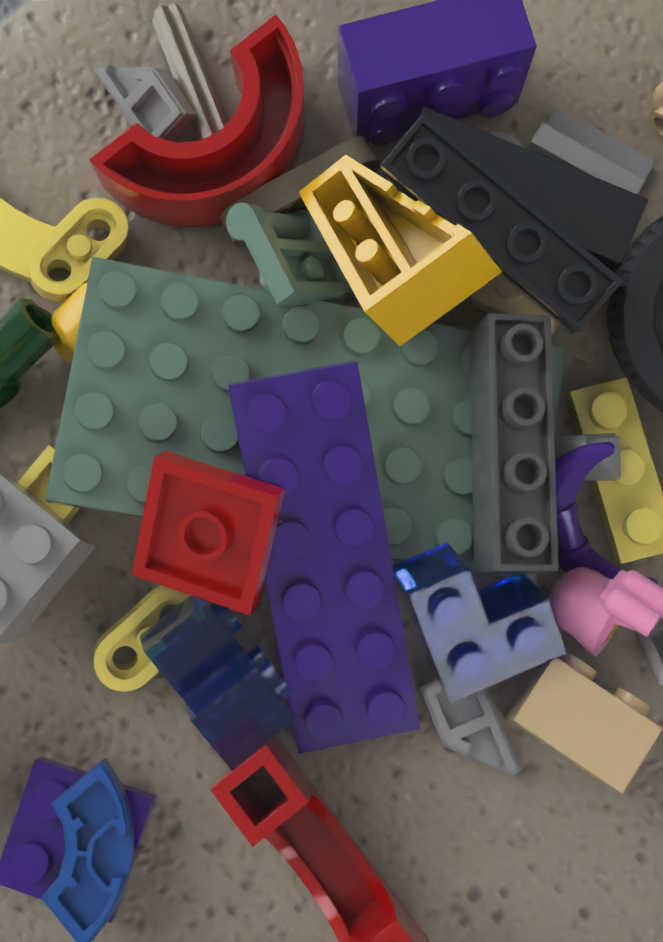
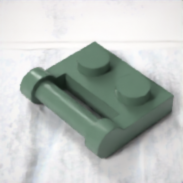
M236 203L230 208L226 217L227 230L234 239L245 241L260 271L261 284L277 305H311L318 301L346 305L356 298L308 210H298L292 215L263 211L260 206L252 203Z

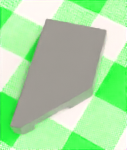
M100 64L94 70L132 126L138 123L154 137L173 142L197 116V113L167 70L151 67H121Z
M471 664L418 687L443 746L511 775L522 772L476 664Z

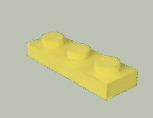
M625 377L570 391L566 395V400L576 434L615 433L616 436H620V479L616 481H591L615 565L663 554V493L628 379Z

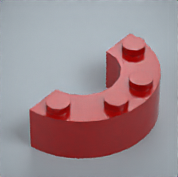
M277 15L273 16L230 50L235 82L242 96L237 112L220 131L199 141L176 143L154 137L138 123H135L89 159L103 188L117 202L135 214L158 223L180 227L208 226L221 223L220 216L230 204L249 195L257 188L293 168L300 152L305 130L304 81L302 65L295 43Z

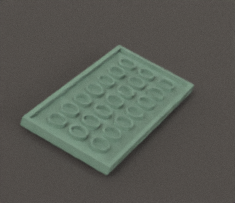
M92 257L45 500L48 503L142 518L154 456L164 450L245 476L228 384L357 361L391 560L474 574L469 332L471 330L432 323L402 346H399L361 308L318 301L311 305H277L275 300L262 289ZM552 346L554 435L566 348ZM477 574L524 583H534L537 574Z

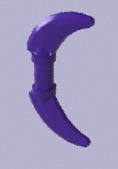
M611 442L583 445L568 451L555 460L557 536L560 541L558 546V566L565 572L579 567H586L599 572L608 579H613L619 571L623 570L614 566L591 548L588 538L583 535L576 515L578 508L575 499L585 476L599 462L614 454L615 446ZM647 577L658 585V581L655 578Z

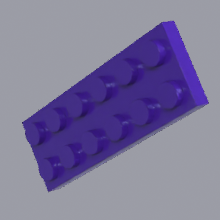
M349 361L229 383L228 387L245 476L286 489L265 581L298 753L420 729L358 362Z

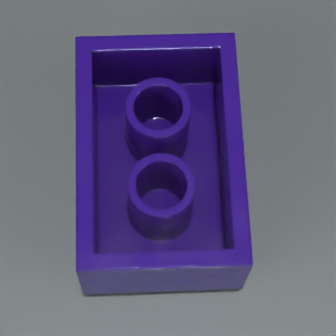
M436 0L339 25L338 86L353 137L364 136L373 145L392 143L409 131L419 118L423 107L459 120L480 113L485 117L496 116L508 111L514 104H518L537 47L522 0Z

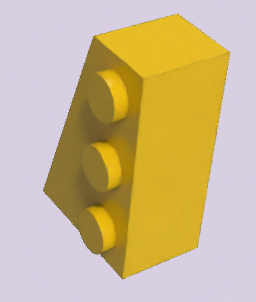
M347 155L343 156L299 191L302 200L364 312L399 346H402L502 273L501 269L472 232L459 224L455 226L443 219L430 206L420 200L414 201L398 191L394 184Z

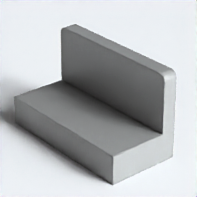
M556 108L546 124L542 122L528 147V150L635 194L639 193L646 181V177L654 166V161L648 156L561 108Z

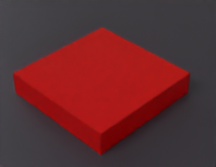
M164 450L154 456L131 575L251 615L259 605L286 489Z

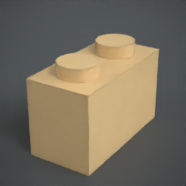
M565 652L561 660L555 656H543L504 717L607 787L623 794L663 728L646 717L651 708L636 696L619 687L614 695L594 683L593 680L598 672L582 660Z

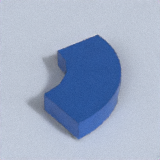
M106 758L97 763L52 802L63 825L65 855L58 878L44 894L42 900L76 942H91L106 925L120 903L132 868L134 827L130 804L119 777Z

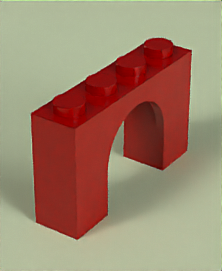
M275 734L226 771L210 789L252 847L265 838L283 856L321 908L338 942H429L426 934Z

